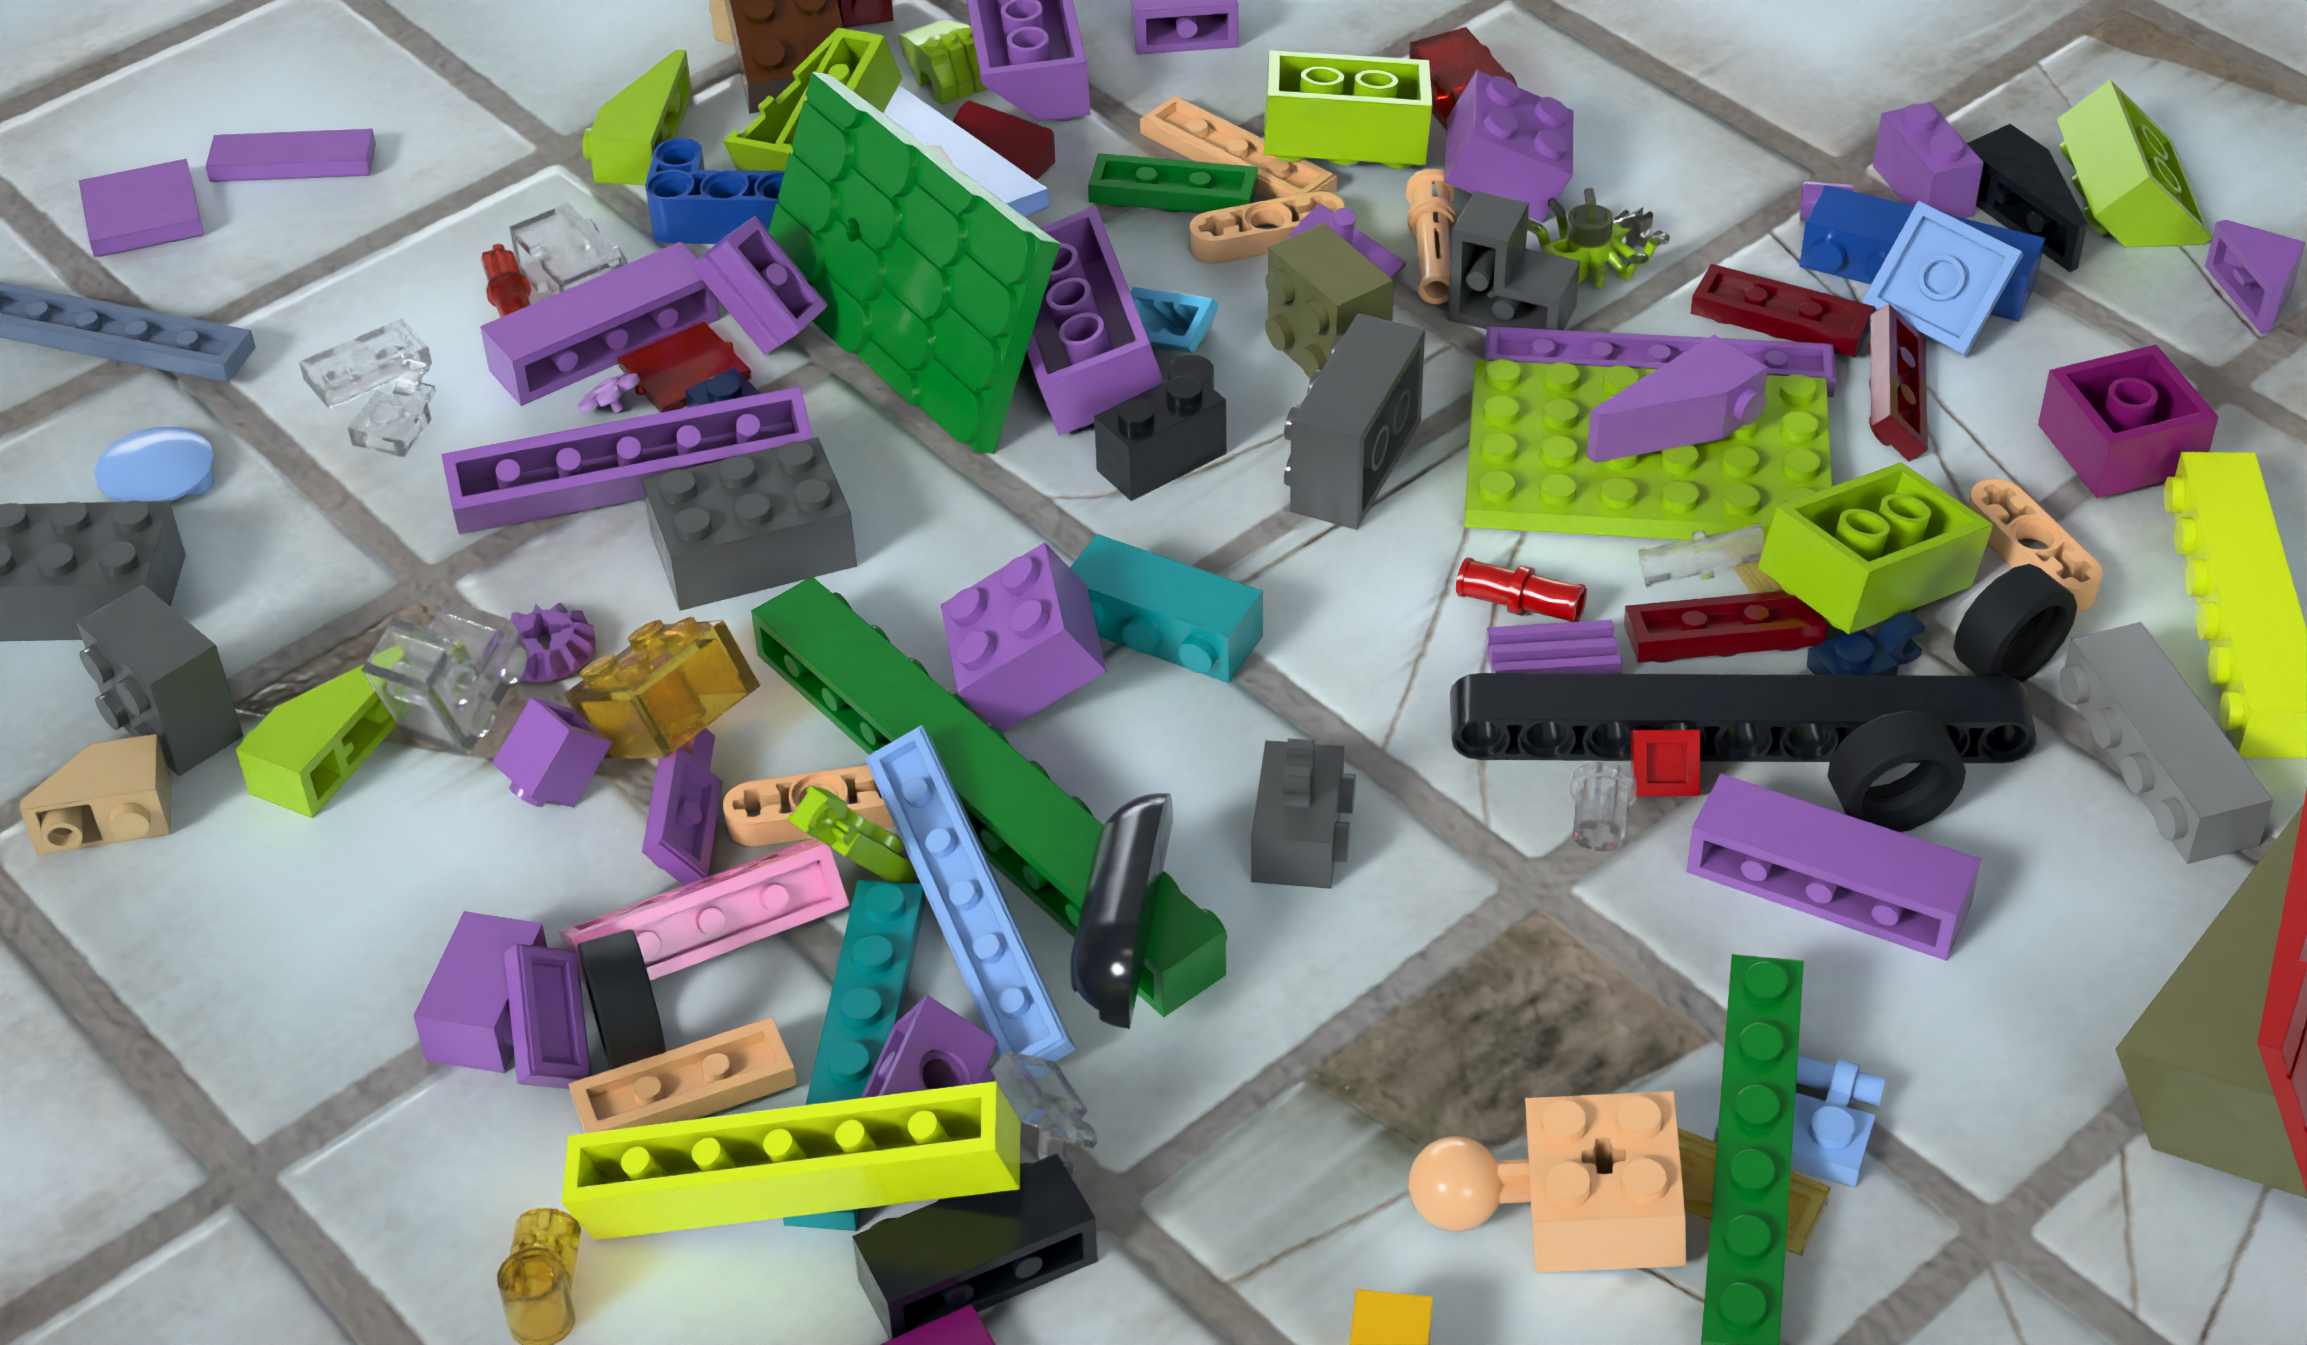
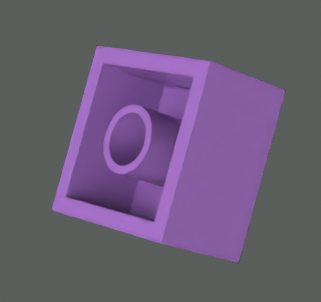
M1476 70L1447 118L1444 183L1471 194L1474 191L1528 202V217L1542 223L1573 176L1574 111L1566 108L1560 101L1554 98L1540 97L1521 89L1507 78L1493 77Z
M1045 542L1023 556L1011 560L1003 568L973 586L961 590L953 598L941 604L957 693L1001 732L1008 730L1107 672L1087 585Z

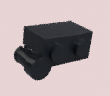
M1183 355L1175 358L1167 367L1168 381L1094 416L1096 469L1130 501L1227 454L1226 399L1214 390V365L1207 358L1199 355Z

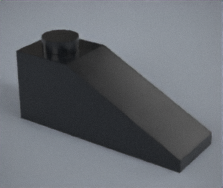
M2010 123L1968 142L1967 144L1984 162L1976 206L2010 230L2045 238L2043 254L2069 272L2078 269L2088 223L2049 149Z

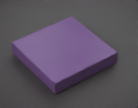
M187 158L79 180L88 237L94 257L202 236L204 234Z

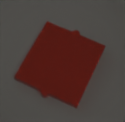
M705 321L617 358L618 366L624 373H637L640 382L634 386L635 393L637 395L644 394L660 413L686 407L685 389L730 369L736 368L747 380L752 378L751 369L734 353L733 343L724 342Z

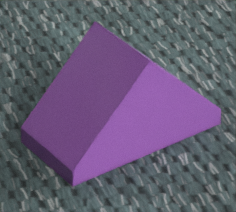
M2229 220L2217 221L2205 268L2261 334L2272 331L2294 287L2306 242Z

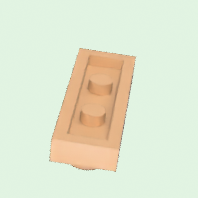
M770 1017L666 1051L663 1054L638 1060L568 1083L583 1132L591 1133L694 1120L796 1086L797 1080L795 1067L774 1019Z

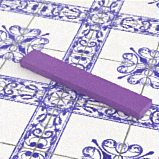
M1490 326L1487 327L1485 360L1507 359L1514 362L1546 364L1565 362L1572 365L1604 367L1623 365L1631 368L1658 369L1708 338ZM1721 338L1768 367L1767 375H1804L1813 378H1826L1827 397L1834 396L1836 376L1833 344Z

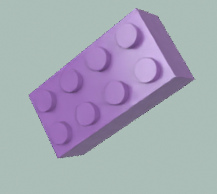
M1097 206L1039 227L1057 240L1060 246L1030 338L1027 353L1059 436L1094 423L1095 415L1164 382Z

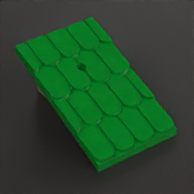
M811 72L805 94L807 101L804 100L791 146L793 152L789 153L778 194L780 201L775 205L769 232L805 275L809 285L813 286L828 304L812 320L844 351L855 353L910 405L919 406L957 442L967 444L975 452L994 454L1060 243L954 166L942 146L924 144L832 75Z

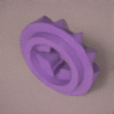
M561 602L550 610H542L535 603L531 613L525 615L513 612L510 625L497 628V644L494 646L498 664L509 675L524 681L546 682L561 679L582 668L593 655L596 639L593 625L587 623L582 610L568 612ZM549 634L551 642H549L550 649H543V645L539 644L537 640L538 636Z

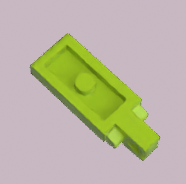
M811 785L808 786L806 789L807 794L794 814H790L787 819L790 823L886 880L894 883L912 884L917 874L911 861L900 854L904 849V845L899 837L849 808L847 802L829 790Z

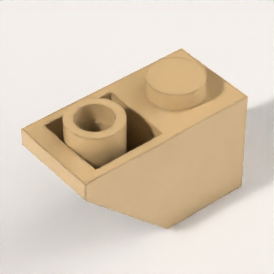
M157 734L89 744L20 801V811L36 854L40 855L171 834V776Z

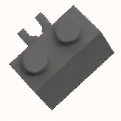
M1288 738L1287 742L1265 740L1251 834V882L1332 888L1334 863H1347L1349 851L1350 822H1340L1341 813L1353 814L1356 774L1344 773V746L1315 744V740Z

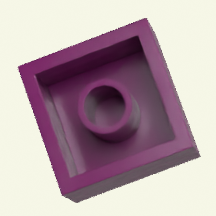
M2155 344L2050 369L2038 425L2094 496L2102 498L2166 482L2167 477H2175L2181 452H2210L2218 416Z

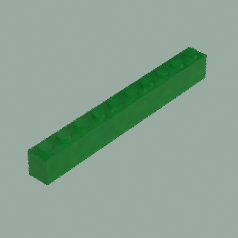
M813 576L751 610L758 657L868 755L921 725L926 729L936 746L989 862L1075 938L1096 843L1104 827L1093 817L1087 805L1080 798L1067 795L1050 780L1047 772L1039 763L1025 759L1009 745L1006 737L998 728L992 725L987 726L969 711L966 703L957 693L953 691L947 692L929 676L924 666L917 659L907 658L890 643L880 627L877 625L870 626L852 610L847 600L837 592L831 593ZM1164 871L1162 872L1137 993L1163 1018L1226 976L1227 933L1220 919L1209 909L1199 908L1180 891L1173 878Z

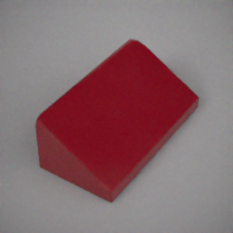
M970 100L963 103L953 120V123L1035 180L1055 163L1054 133L1049 128Z

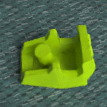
M941 19L898 34L903 56L912 67L917 84L923 86L928 84L930 79L934 100L939 104L943 105L955 101V98L960 99L972 95L973 92L977 93L989 89L981 83L971 26Z

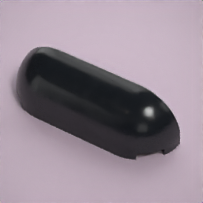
M1154 793L1135 798L1120 807L1105 823L1096 843L1071 952L1070 974L1072 989L1074 992L1078 991L1088 1004L1099 1010L1100 1020L1121 1028L1130 1029L1173 824V805L1170 793Z

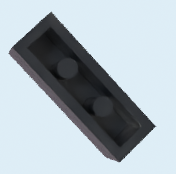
M1057 1153L1033 1163L1020 1164V1189L939 1199L935 1203L898 1218L881 1220L868 1230L852 1236L858 1280L889 1340L972 1304L976 1312H979L1098 1262L1095 1216Z

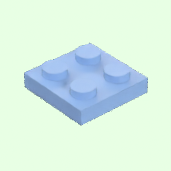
M1918 201L1863 298L1862 303L1875 306V312L1890 304L1924 337L1966 357L2022 259L2023 254L2022 251Z

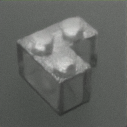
M446 598L429 628L393 617L362 668V672L405 735L469 757L479 738L486 735L491 729L496 717V710L509 687L522 676L530 651L511 619Z

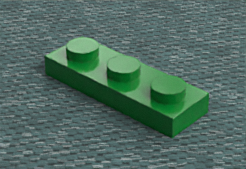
M1098 153L1088 183L1089 203L1109 204L1113 207L1155 208L1168 212L1189 211L1201 213L1250 204L1254 202L1258 187V167Z

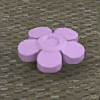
M626 372L599 383L579 402V409L584 413L598 405L602 407L610 404L614 413L621 411L625 407L620 397L624 391L633 388L640 382L637 373L630 374V372Z

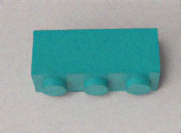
M1099 534L1095 535L1070 567L1087 585L1098 636L1129 647L1137 652L1157 657L1188 668L1193 672L1202 673L1229 683L1263 637V591Z

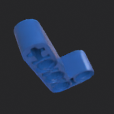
M673 138L664 141L654 150L645 183L652 233L656 239L665 243L717 244L726 235L739 228L755 215L769 231L775 205L780 201L778 194L785 171L705 170L702 146L697 141L688 138Z

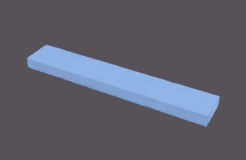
M902 86L896 89L883 114L924 144L942 146L954 166L1024 217L1047 209L1050 206L1048 189Z
M921 725L865 757L986 1030L990 1036L998 1040L995 1050L1007 1076L1017 1084L1076 1051L1073 1040L930 734Z

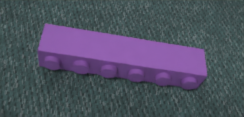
M799 386L443 453L441 456L459 534L645 499L642 479L666 474L674 470H683L725 460L731 456L758 452L790 442L811 439L813 436L802 389Z

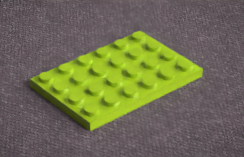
M1507 359L1494 361L1475 360L1464 528L1765 545L1776 506L1832 487L1826 378H1813L1804 375H1767L1765 387L1766 404L1762 414L1753 423L1743 425L1725 438L1595 463L1587 458L1591 410L1657 369L1631 368L1623 365L1612 367L1572 365L1565 362L1553 364L1514 362Z

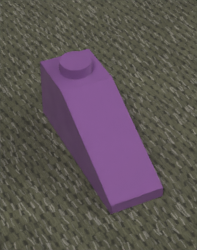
M1712 335L1593 408L1590 412L1587 458L1596 463L1725 438L1743 425L1753 423L1762 414L1766 404L1765 387L1768 367L1718 336Z

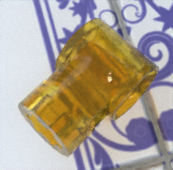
M531 1209L519 1216L515 1222L510 1255L501 1264L497 1273L499 1293L509 1332L514 1340L522 1345H553L563 1340L571 1332L575 1323V1310L571 1293L581 1227L574 1217L558 1209Z

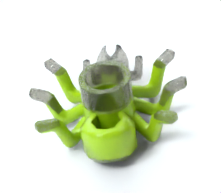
M1586 188L1584 190L1585 204L1576 206L1569 212L1568 223L1566 212L1561 204L1553 197L1548 199V206L1556 216L1560 239L1551 241L1547 229L1542 224L1528 218L1527 231L1537 236L1542 252L1580 261L1578 283L1587 278L1590 269L1593 268V284L1596 289H1602L1605 285V278L1608 274V268L1604 264L1606 261H1609L1619 276L1627 281L1633 277L1637 266L1642 267L1649 263L1656 247L1667 244L1670 240V235L1663 233L1661 230L1649 236L1652 231L1653 213L1649 211L1643 215V207L1630 215L1628 210H1622L1613 218V214L1609 209L1596 205L1593 188ZM1638 245L1644 247V250L1637 252L1633 248ZM1616 252L1628 259L1626 266Z

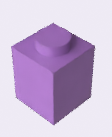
M531 697L492 764L512 781L509 789L523 801L537 807H543L546 801L574 808L613 742L575 709Z

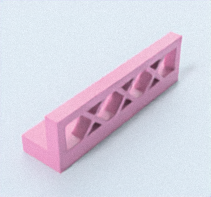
M808 839L559 931L565 950L577 951L579 971L588 994L578 951V944L581 942L629 929L634 931L649 980L652 981L849 907L850 904L830 846L819 840Z

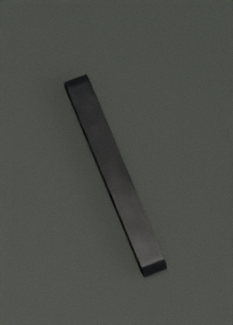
M1476 673L1458 679L1450 690L1453 747L1459 754L1477 760L1631 761V730H1700V761L1830 762V758L1840 743L1861 725L1880 716L1902 711L1927 713L1942 722L1963 763L2015 762L2030 754L2037 743L2026 688L2022 682L2006 676ZM1917 760V761H1912V762H1907V763H1921L1922 760Z

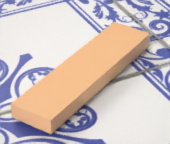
M1176 95L1140 118V134L1193 161L1258 167V187L1256 192L1269 199L1313 191H1326L1330 193L1337 191V175L1305 159L1297 162H1287L1279 160L1272 155H1264V139Z

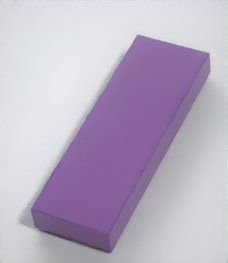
M373 128L214 135L206 162V170L209 181L213 182L368 176L371 170L376 141Z

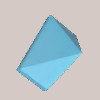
M1133 287L1130 292L1151 347L1193 354L1210 331L1219 306L1213 298L1138 287Z

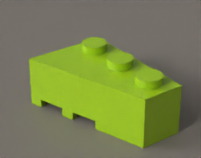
M837 28L792 72L795 78L794 82L776 99L769 95L758 106L761 114L741 134L733 130L723 140L737 170L785 171L789 153L793 152L791 146L804 100L807 101L805 94L811 72L832 75L884 113L902 80L885 36Z

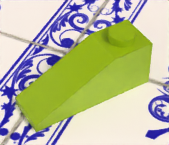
M686 50L673 51L600 107L592 128H587L583 136V156L586 161H591L595 183L645 185L654 150L662 142L676 138L692 96Z
M404 644L276 706L255 729L247 733L242 743L236 748L249 794L313 818L426 694L415 648Z

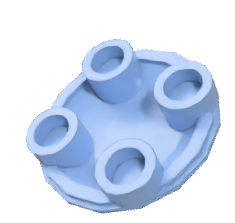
M152 427L133 432L114 442L99 457L94 474L98 488L112 500L118 502L132 500L174 501L186 494H202L213 486L214 477L211 468L214 462V455L210 442L198 432L182 427Z

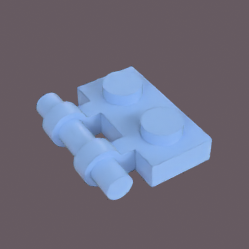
M1798 1055L1796 1084L1828 1092L1826 1101L1795 1093L1791 1169L1856 1188L1876 1115L1849 1108L1851 1099L1879 1107L1886 1079L1860 1072V1064L1838 1058L1836 1065ZM1718 1123L1715 1129L1713 1147L1715 1148L1717 1147Z

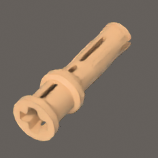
M1438 169L1418 171L1409 178L1406 184V199L1411 205L1407 213L1408 228L1417 237L1418 294L1422 300L1430 304H1442L1449 300L1450 234L1457 222L1456 210L1451 204L1455 194V187L1444 183V171ZM1432 184H1436L1437 186V195H1435L1434 197L1432 192Z

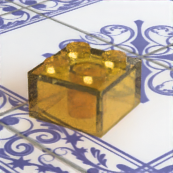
M689 617L674 624H663L661 620H655L641 626L629 635L628 641L631 644L629 647L616 656L609 654L588 664L580 672L583 680L565 692L564 695L573 709L613 742L603 759L666 758L761 685L724 620L696 622L694 617Z

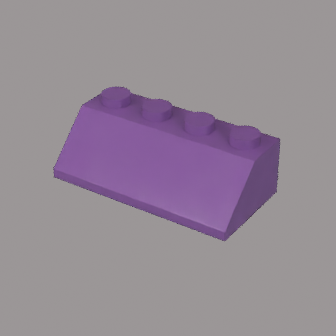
M966 0L981 83L1037 121H1065L1073 117L1091 115L1087 61L1073 0Z

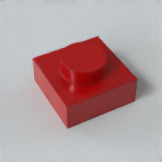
M1631 730V796H1701L1700 730Z

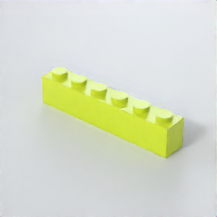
M2181 452L2175 477H2167L2165 482L2164 506L2167 513H2174L2175 516L2174 543L2177 554H2185L2187 562L2185 572L2187 595L2189 597H2196L2197 600L2196 628L2198 638L2200 640H2207L2209 646V681L2212 685H2219L2221 692L2219 709L2221 727L2224 731H2231L2235 749L2241 757L2307 758V628L2256 453Z
M994 1081L568 1135L562 1204L594 1240L1018 1190L1020 1189L1021 1121L998 1083Z

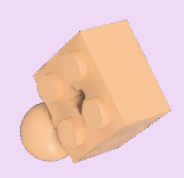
M1674 1091L1525 1098L1528 1159L1497 1161L1493 1154L1481 1143L1466 1137L1451 1136L1438 1139L1427 1145L1417 1155L1411 1166L1408 1188L1416 1211L1429 1224L1445 1231L1463 1232L1472 1230L1485 1223L1494 1214L1499 1204L1531 1202L1536 1272L1686 1266L1685 1207Z

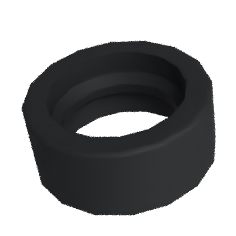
M2025 564L2013 567L1989 584L1965 612L1956 631L1953 646L1957 659L1977 676H2006L2020 682L2026 681L2051 660L2068 636L2074 624L2077 611L2074 594L2037 566Z
M1902 711L1880 716L1861 725L1846 737L1830 758L1827 776L1846 815L1897 832H1905L1933 820L1953 803L1963 789L1966 769L1942 722L1927 713ZM1922 760L1920 765L1906 776L1889 784L1870 787L1886 771L1903 763Z
M629 929L579 943L578 951L582 970L610 1069L665 1053L666 1046L655 998L634 931Z

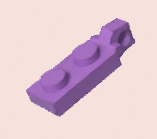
M698 721L693 723L691 728L677 736L674 734L669 737L668 744L664 745L660 753L642 848L644 855L682 885L708 876L723 781L710 771L715 735Z

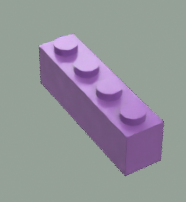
M678 242L480 326L488 368L512 397L523 406L720 320L718 298L691 267L699 259L681 242Z
M1720 774L1692 826L1686 872L1947 961L1972 905L1982 859L1860 820L1820 805L1781 794L1756 784Z

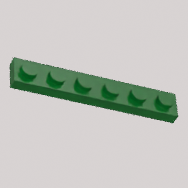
M1732 954L1701 1345H1779L1804 960Z

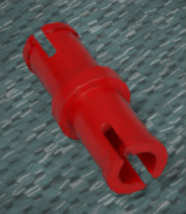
M1469 557L1463 560L1456 580V593L1458 596L1507 606V611L1510 614L1523 616L1529 611L1569 622H1579L1587 599L1586 585H1576L1538 576L1532 567L1520 565L1516 570L1475 561Z

